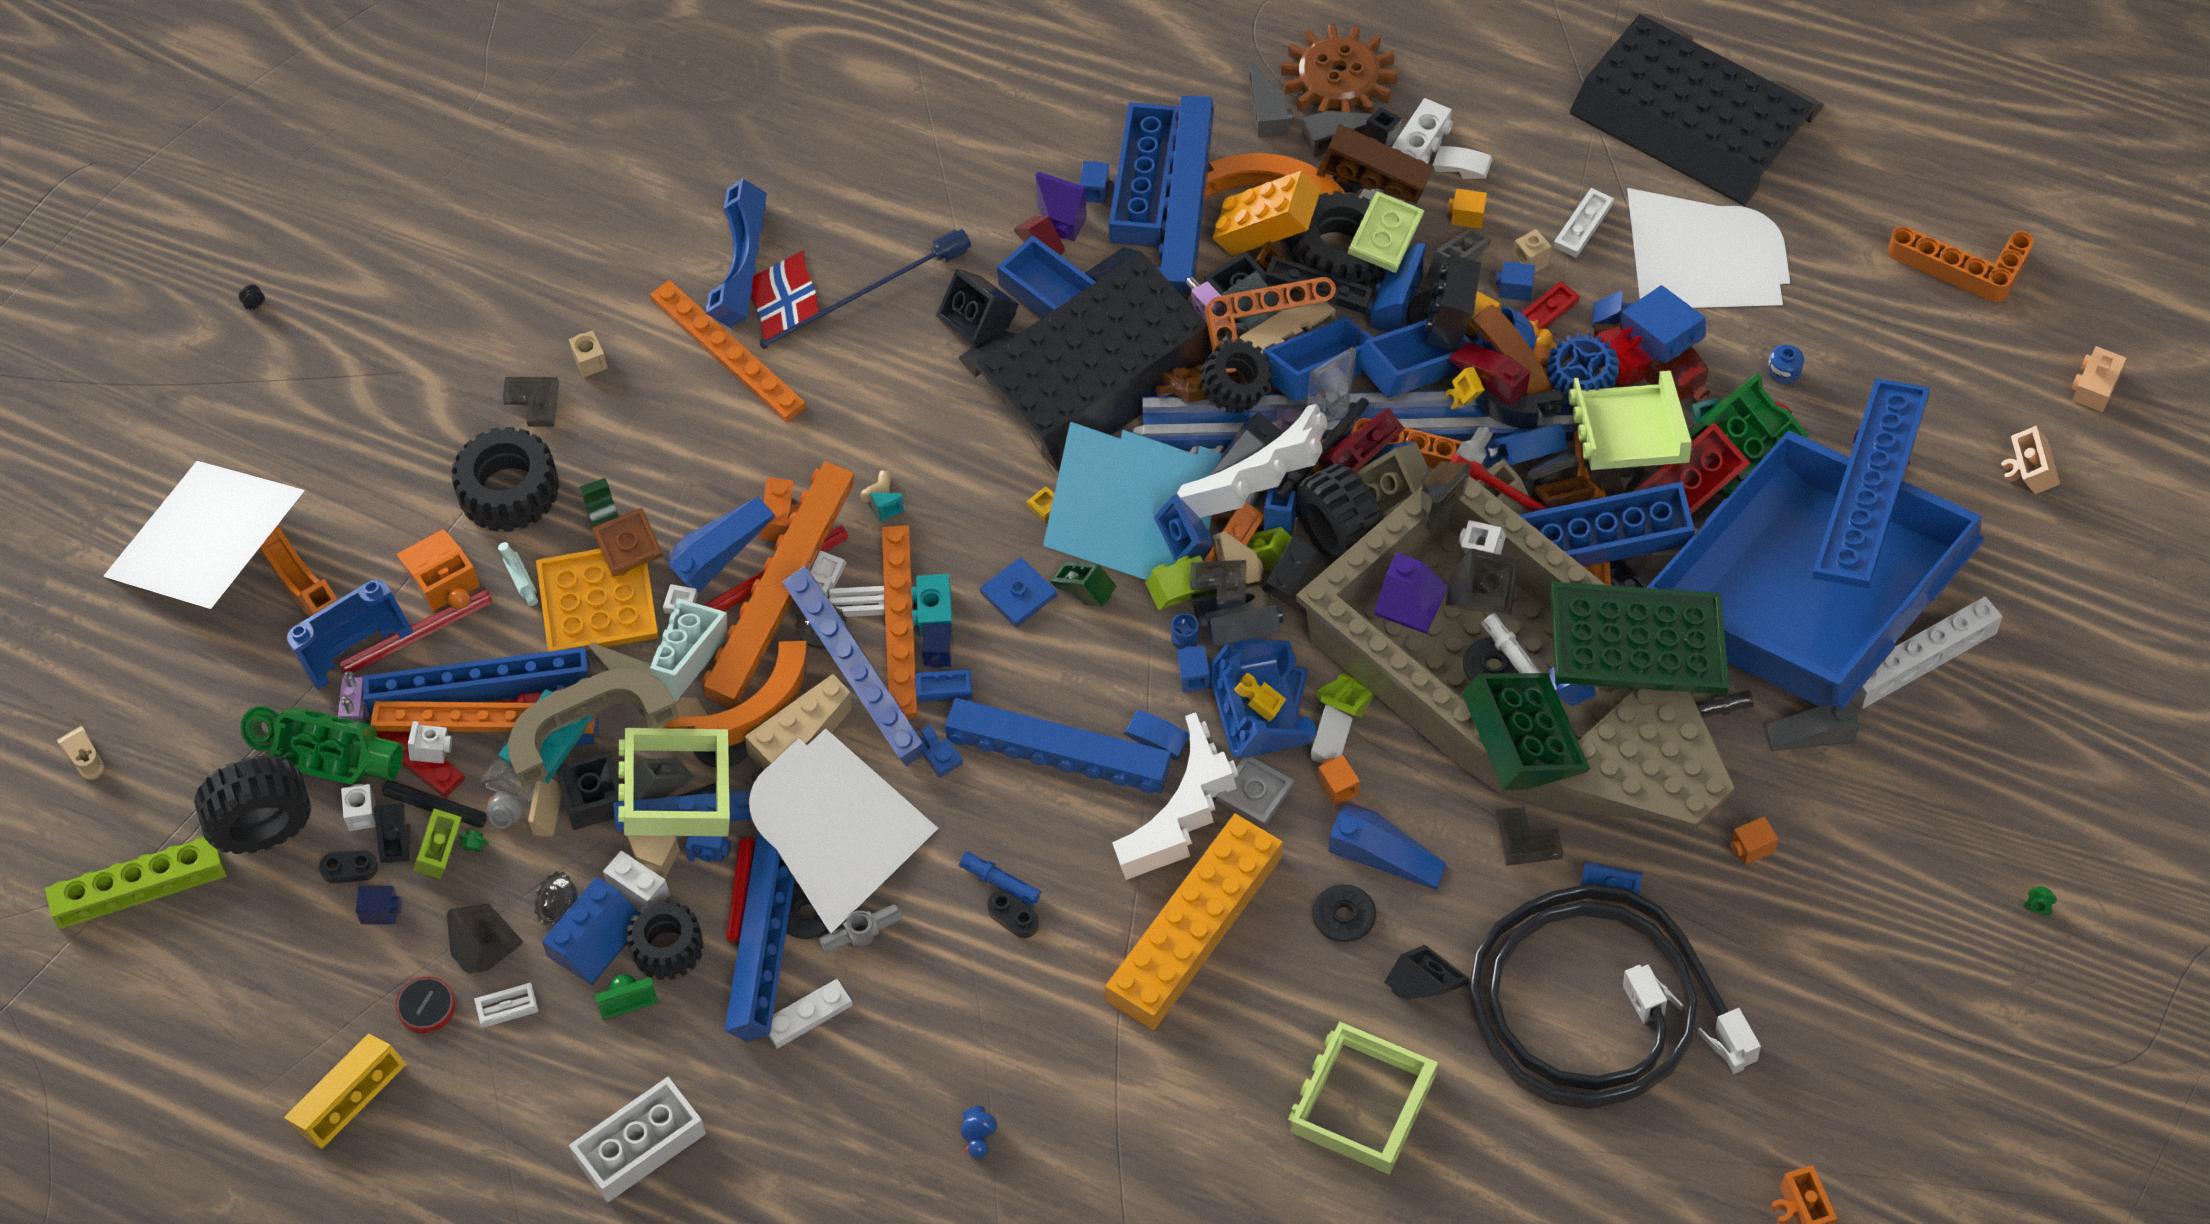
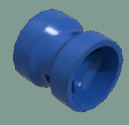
M1189 613L1176 615L1171 622V641L1177 649L1196 646L1199 642V622L1197 618Z

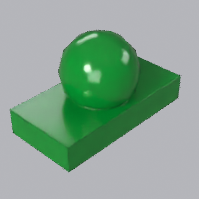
M619 974L610 982L608 991L594 994L602 1020L658 1003L651 977L636 982L630 975Z

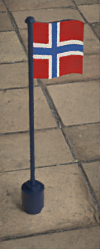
M954 229L933 240L931 254L820 312L818 310L816 292L806 269L804 250L753 276L751 296L761 319L763 339L760 341V346L763 349H767V345L934 257L937 261L941 260L943 263L959 257L971 247L969 237L963 229L958 231Z

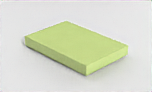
M1376 191L1347 254L1396 273L1425 210Z

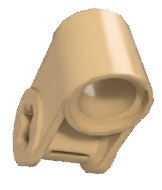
M82 725L57 740L68 759L73 762L84 779L94 780L103 774L105 765Z

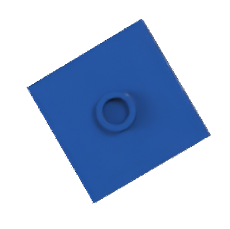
M1022 557L980 587V593L1015 627L1019 626L1057 597V591Z

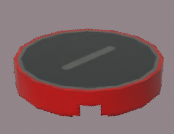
M430 976L420 977L407 983L399 992L396 1000V1012L402 1024L410 1031L421 1034L444 1027L452 1018L455 1010L454 995L449 985L441 979Z

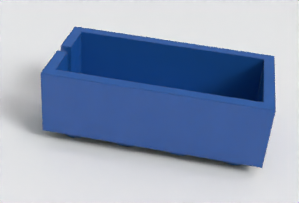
M1034 236L1030 237L997 266L999 286L1041 318L1096 283V281Z
M1345 316L1263 350V355H1268L1269 360L1267 363L1272 364L1273 370L1270 372L1273 374V380L1270 384L1296 402L1365 372L1356 362L1365 340L1373 338V336L1365 330L1361 331L1360 326Z
M1427 320L1365 340L1356 363L1387 398L1458 375L1462 372L1460 368L1449 361L1450 356L1455 353L1454 351L1450 352L1451 350L1427 343L1428 332L1424 331ZM1464 335L1459 349L1467 342L1472 343L1466 335Z

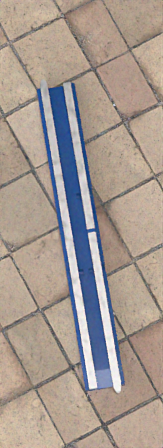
M1447 390L1408 391L1391 398H1387L1382 392L1315 393L1296 402L1285 394H1264L1252 409L1248 411L1244 409L1242 413H1236L1235 409L1231 413L1225 412V407L1218 409L1215 407L1217 403L1214 401L1210 403L1208 399L1188 403L1179 396L1143 397V426L1134 428L1133 433L1178 449H1192V447L1202 446L1207 449H1216L1217 446L1227 448L1242 425L1258 412L1284 433L1302 415L1307 406L1317 404L1321 413H1324L1327 419V428L1321 437L1325 439L1361 398H1366L1369 401V406L1333 446H1336L1351 434L1356 421L1362 418L1372 419L1388 407L1405 428L1462 442L1471 440L1479 427H1488L1492 433L1491 439L1533 428H1517L1502 424L1485 414L1476 404L1475 400L1472 403L1465 404L1462 408L1451 409L1450 406L1454 403V397H1445ZM1561 392L1563 397L1561 413L1550 418H1538L1537 427L1561 423L1562 429L1566 434V441H1573L1574 416L1571 415L1569 398L1565 399L1564 392Z

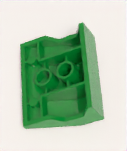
M1759 373L1746 378L1688 428L1692 442L1715 422L1751 463L1718 491L1726 499L1788 431L1805 438L1809 436L1791 412L1776 405L1763 389L1762 376Z

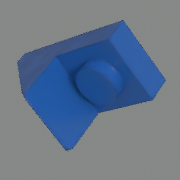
M1618 291L1595 302L1593 305L1592 328H1595V322L1619 324V321L1622 322V311L1634 303L1622 302V291Z

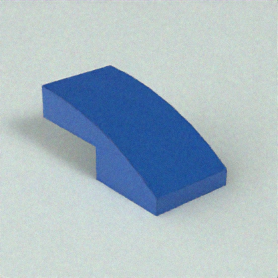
M1141 710L1135 712L1124 732L1125 735L1142 745H1152L1155 748L1170 751L1171 758L1174 760L1179 756L1190 736L1188 732L1176 725Z

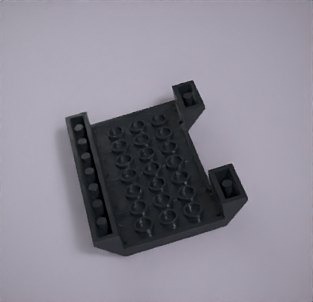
M1639 14L1585 78L1569 114L1745 206L1758 190L1761 175L1803 122H1812L1823 108L1824 103L1781 81H1769L1695 43L1692 41V35L1651 14Z
M1126 247L1121 248L1085 272L1096 283L1021 333L1016 334L1004 330L959 356V360L974 377L980 374L985 377L1042 443L1041 454L1057 472L1060 471L1070 422L1113 435L1143 414V397H1159L1156 388L1157 386L1165 385L1162 383L1164 372L1173 371L1175 368H1195L1199 364H1205V361L1213 352L1207 323L1141 251Z

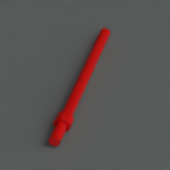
M1455 454L1452 457L1451 463L1466 471L1475 481L1481 480L1532 512L1549 509L1487 472L1485 467L1478 462H1471L1459 454Z

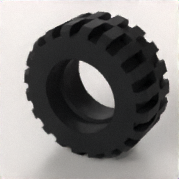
M1334 191L1332 195H1329L1328 192L1320 194L1308 230L1291 236L1289 250L1291 251L1290 257L1292 262L1368 287L1370 282L1373 283L1380 277L1384 268L1347 254L1348 252L1333 249L1320 236L1326 233L1338 232L1354 238L1370 205V200L1364 196L1362 198L1356 197V193L1352 192L1342 194V191Z
M505 427V430L493 428L490 429L491 432L484 434L482 432L476 435L474 441L470 439L464 445V451L460 450L455 457L456 462L452 465L453 487L465 516L469 520L475 521V524L481 528L488 526L489 530L499 532V529H504L505 532H511L513 528L517 527L524 529L528 527L530 522L536 523L542 519L541 514H547L552 508L551 503L556 501L558 496L557 490L559 489L556 466L547 444L543 443L542 439L536 434L530 436L529 431L524 429L515 431L514 427ZM515 468L528 473L520 484L507 490H491L483 486L491 475L503 469Z
M1332 464L1299 483L1295 493L1300 519L1303 521L1304 528L1311 537L1313 545L1333 563L1384 518L1382 510L1377 505V500L1370 493L1369 487L1362 482V478L1358 474L1353 473L1350 467H1346L1343 464Z
M257 756V758L253 759L248 757L241 759L242 761L226 764L225 768H218L212 773L211 777H206L201 786H199L194 799V805L205 840L222 852L228 853L231 851L234 854H242V852L256 853L257 850L271 849L273 845H280L286 842L287 838L298 834L299 829L304 828L310 817L311 803L301 772L290 761L282 760L276 756H271V758Z

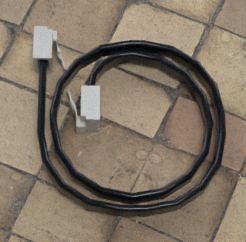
M1588 883L1549 892L1524 903L1494 923L1475 952L1469 996L1478 1028L1492 1055L1512 1080L1520 1087L1551 1104L1593 1109L1636 1098L1673 1074L1693 1040L1697 997L1687 966L1680 953L1658 927L1650 921L1622 906L1579 901L1588 898L1624 903L1654 919L1678 946L1718 1017L1715 1033L1720 1042L1709 1037L1701 1028H1698L1697 1033L1713 1048L1714 1052L1726 1061L1733 1075L1743 1071L1745 1066L1758 1061L1761 1045L1740 1008L1728 1011L1686 935L1661 906L1629 889ZM1537 914L1514 929L1495 958L1489 993V1004L1498 1035L1519 1062L1529 1070L1560 1086L1598 1091L1625 1084L1630 1085L1594 1094H1585L1553 1089L1522 1072L1500 1045L1487 1020L1479 993L1483 962L1502 934L1529 916ZM1579 916L1619 921L1649 937L1673 966L1678 975L1687 1004L1685 1032L1668 1061L1652 1071L1664 1050L1667 1026L1663 1016L1665 1015L1667 1000H1670L1680 1011L1683 1010L1684 1005L1668 990V987L1658 981L1649 965L1643 967L1637 965L1626 970L1623 980V988L1643 1024L1653 1020L1657 1032L1656 1043L1645 1060L1630 1069L1594 1076L1560 1071L1530 1054L1507 1027L1498 996L1502 969L1518 944L1548 923Z

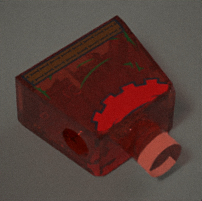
M1692 346L1683 351L1680 356L1674 357L1667 363L1652 360L1647 364L1645 380L1651 385L1659 384L1661 371H1671L1679 401L1692 395L1698 402H1703L1710 394V390L1705 386L1709 371L1708 367Z

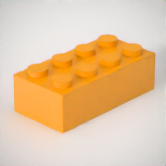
M1302 171L1253 189H1248L1242 193L1229 196L1222 204L1223 208L1216 222L1212 239L1233 257L1264 246L1268 241L1273 243L1307 231L1321 189Z

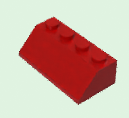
M1714 422L1691 442L1689 463L1665 464L1634 491L1682 482L1690 514H1692L1751 463Z

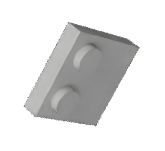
M1253 757L1243 758L1236 767L1239 775L1234 778L1237 789L1227 793L1226 791L1219 792L1216 795V802L1265 828L1293 788L1294 780Z

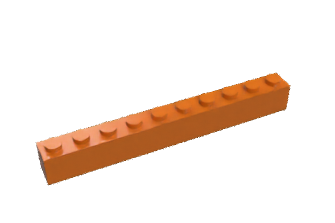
M824 461L820 469H815L811 477L812 485L809 491H803L797 513L793 512L789 517L787 532L785 535L781 534L779 536L773 558L769 556L763 567L764 575L761 580L757 579L755 581L749 603L744 602L740 609L739 617L741 618L737 625L733 624L730 627L726 646L719 648L714 659L716 664L713 670H708L703 678L702 686H704L706 698L729 708L738 706L794 600L782 581L804 566L810 570L854 487L853 472L827 461Z

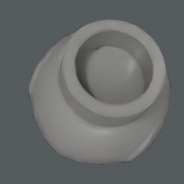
M498 791L493 797L489 798L487 815L493 826L505 829L516 824L522 817V802L507 792Z

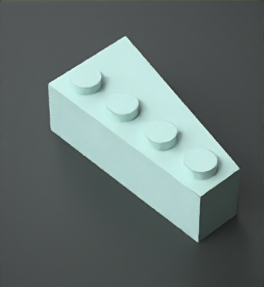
M677 598L675 610L669 618L668 628L663 633V641L658 646L650 666V675L665 685L675 702L727 640V612Z

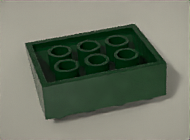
M1548 673L1478 674L1462 692L1464 701L1503 791L1528 790L1587 773L1590 770Z

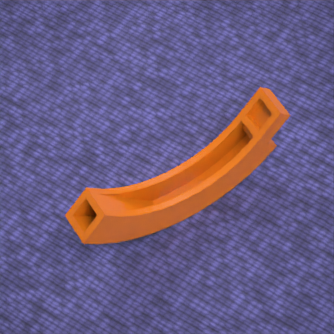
M1247 153L1221 158L1209 163L1204 199L1236 187L1261 186L1267 182H1272L1302 171L1321 189L1320 194L1328 192L1329 195H1332L1334 191H1342V194L1346 193L1327 174L1325 178L1317 176L1318 169L1303 161L1276 154Z
M277 525L259 547V551L293 600L311 617L338 599L325 578L320 581L309 570L279 525Z
M779 642L778 658L773 673L765 685L744 703L713 715L678 717L667 722V728L728 729V746L745 741L747 734L796 699L802 687L807 668V642Z

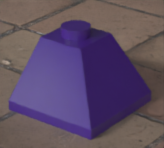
M1037 171L1035 175L1037 206L1041 215L1050 217L1060 238L1075 241L1087 219L1085 186Z
M1396 553L1386 573L1374 615L1427 634L1447 593L1448 586L1423 562Z

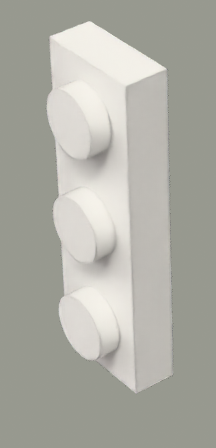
M1591 188L1555 239L1554 248L1577 258L1612 207L1614 198Z
M835 979L773 1014L771 1032L768 1037L775 1048L778 1049L853 1006L852 1001L838 979Z

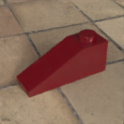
M1467 342L1449 358V361L1462 371L1465 368L1474 367L1482 386L1509 407L1528 391L1531 372L1510 356Z
M1388 407L1337 444L1319 462L1323 468L1332 464H1343L1346 467H1350L1353 473H1356L1405 428Z

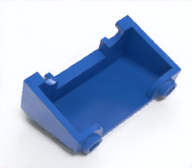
M372 580L294 626L289 631L287 640L300 665L316 689L319 690L329 684L327 672L329 668L331 670L336 668L331 659L376 631H379L383 638L389 636L388 633H397L403 639L412 634L413 630L386 583L382 580Z
M1246 639L1227 643L1211 663L1210 680L1229 749L1233 757L1248 758L1310 744L1317 736L1316 725L1310 717L1298 718L1287 680V675L1296 663V656L1292 651L1290 641ZM1246 673L1251 674L1259 686L1265 682L1286 698V701L1270 722L1248 706L1251 699L1240 696L1234 690L1242 682L1240 680Z

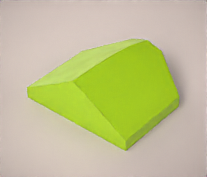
M1340 674L1336 680L1320 687L1314 696L1320 702L1362 718L1374 694L1355 678Z

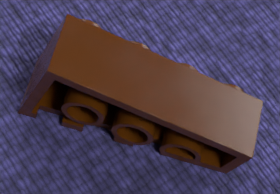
M1339 124L1316 175L1324 178L1326 174L1337 177V181L1346 184L1348 180L1361 183L1363 189L1370 191L1377 188L1382 189L1384 194L1417 204L1434 167L1423 160L1411 157L1398 149L1389 147L1374 138L1367 137L1350 127Z

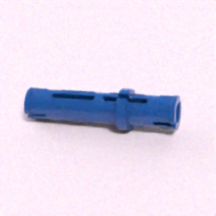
M968 850L963 854L959 863L960 868L980 877V881L985 884L989 882L1003 891L1011 893L1032 907L1037 904L1040 899L1039 895L1042 893L1041 890L1001 870L992 861L987 862Z

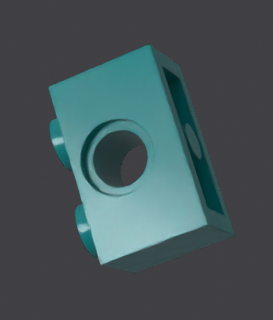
M949 574L916 576L917 586L911 587L912 603H917L918 609L912 610L913 627L919 626L920 637L953 635Z

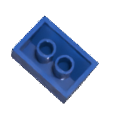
M1418 243L1409 246L1396 273L1387 269L1383 270L1384 280L1378 281L1375 290L1377 298L1375 301L1370 302L1367 316H1370V328L1391 332L1404 327L1408 316V306L1416 296L1423 277L1426 244Z
M595 877L542 940L546 955L582 980L593 985L628 943V925H632L631 919L633 915L639 916V912L617 889Z

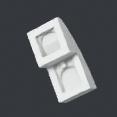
M1439 146L1433 167L1435 172H1459L1462 179H1486L1493 159L1491 155L1467 148Z
M820 551L810 572L828 597L829 589L835 587L845 568L846 561Z

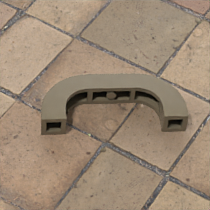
M626 668L613 669L596 674L590 678H583L578 683L565 689L557 690L531 705L522 713L513 726L508 744L510 761L522 788L548 777L540 756L541 747L546 738L554 731L619 703H629L640 707L646 713L653 729L678 718L679 714L675 702L668 689L661 681L646 672Z

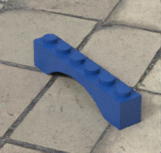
M741 179L727 188L724 211L732 232L733 260L725 280L717 288L709 292L705 313L728 327L744 321L749 313L748 304L752 293L753 275L756 271L755 262L759 251L760 233L763 229V214L766 210L767 193L745 179Z

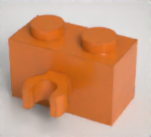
M767 477L763 502L776 516L759 532V540L777 542L781 534L785 535L787 532V523L790 515L793 512L797 513L800 507L799 503L796 505L792 504L793 480Z
M1813 1165L1785 1173L1780 1187L1785 1200H1775L1770 1207L1771 1211L1782 1209L1786 1213V1215L1778 1217L1777 1224H1788L1792 1217L1796 1224L1837 1223L1838 1218Z

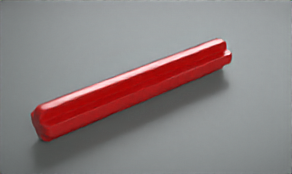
M743 837L739 840L726 938L729 943L740 942L755 843L752 838Z

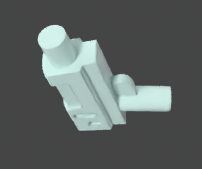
M501 543L498 549L503 556V561L519 594L523 599H526L529 606L536 605L538 603L535 595L537 590L517 551L514 552L510 548L508 543Z

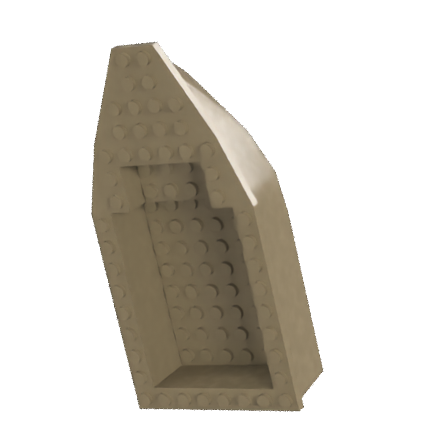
M1451 461L1296 595V601L1306 609L1310 641L1456 764L1498 793L1552 810L1662 820L1693 830L1700 826L1734 793L1735 787L1690 692L1595 686L1596 696L1573 707L1560 699L1590 770L1587 773L1528 790L1503 791L1462 696V692L1471 683L1463 669L1464 654L1475 641L1491 637L1482 627L1481 623L1484 622L1485 618L1496 613L1509 632L1512 631L1516 635V641L1534 662L1541 673H1548L1550 677L1549 669L1554 667L1550 600L1552 581L1596 585L1606 584L1462 469L1452 464ZM1469 520L1502 528L1506 538L1499 562L1464 552L1459 539L1462 529L1467 528ZM1480 540L1478 545L1484 546L1486 540ZM1396 553L1423 562L1448 586L1447 593L1427 634L1374 615L1386 573ZM1490 659L1486 662L1487 666L1492 669H1498L1502 666V663L1497 659Z

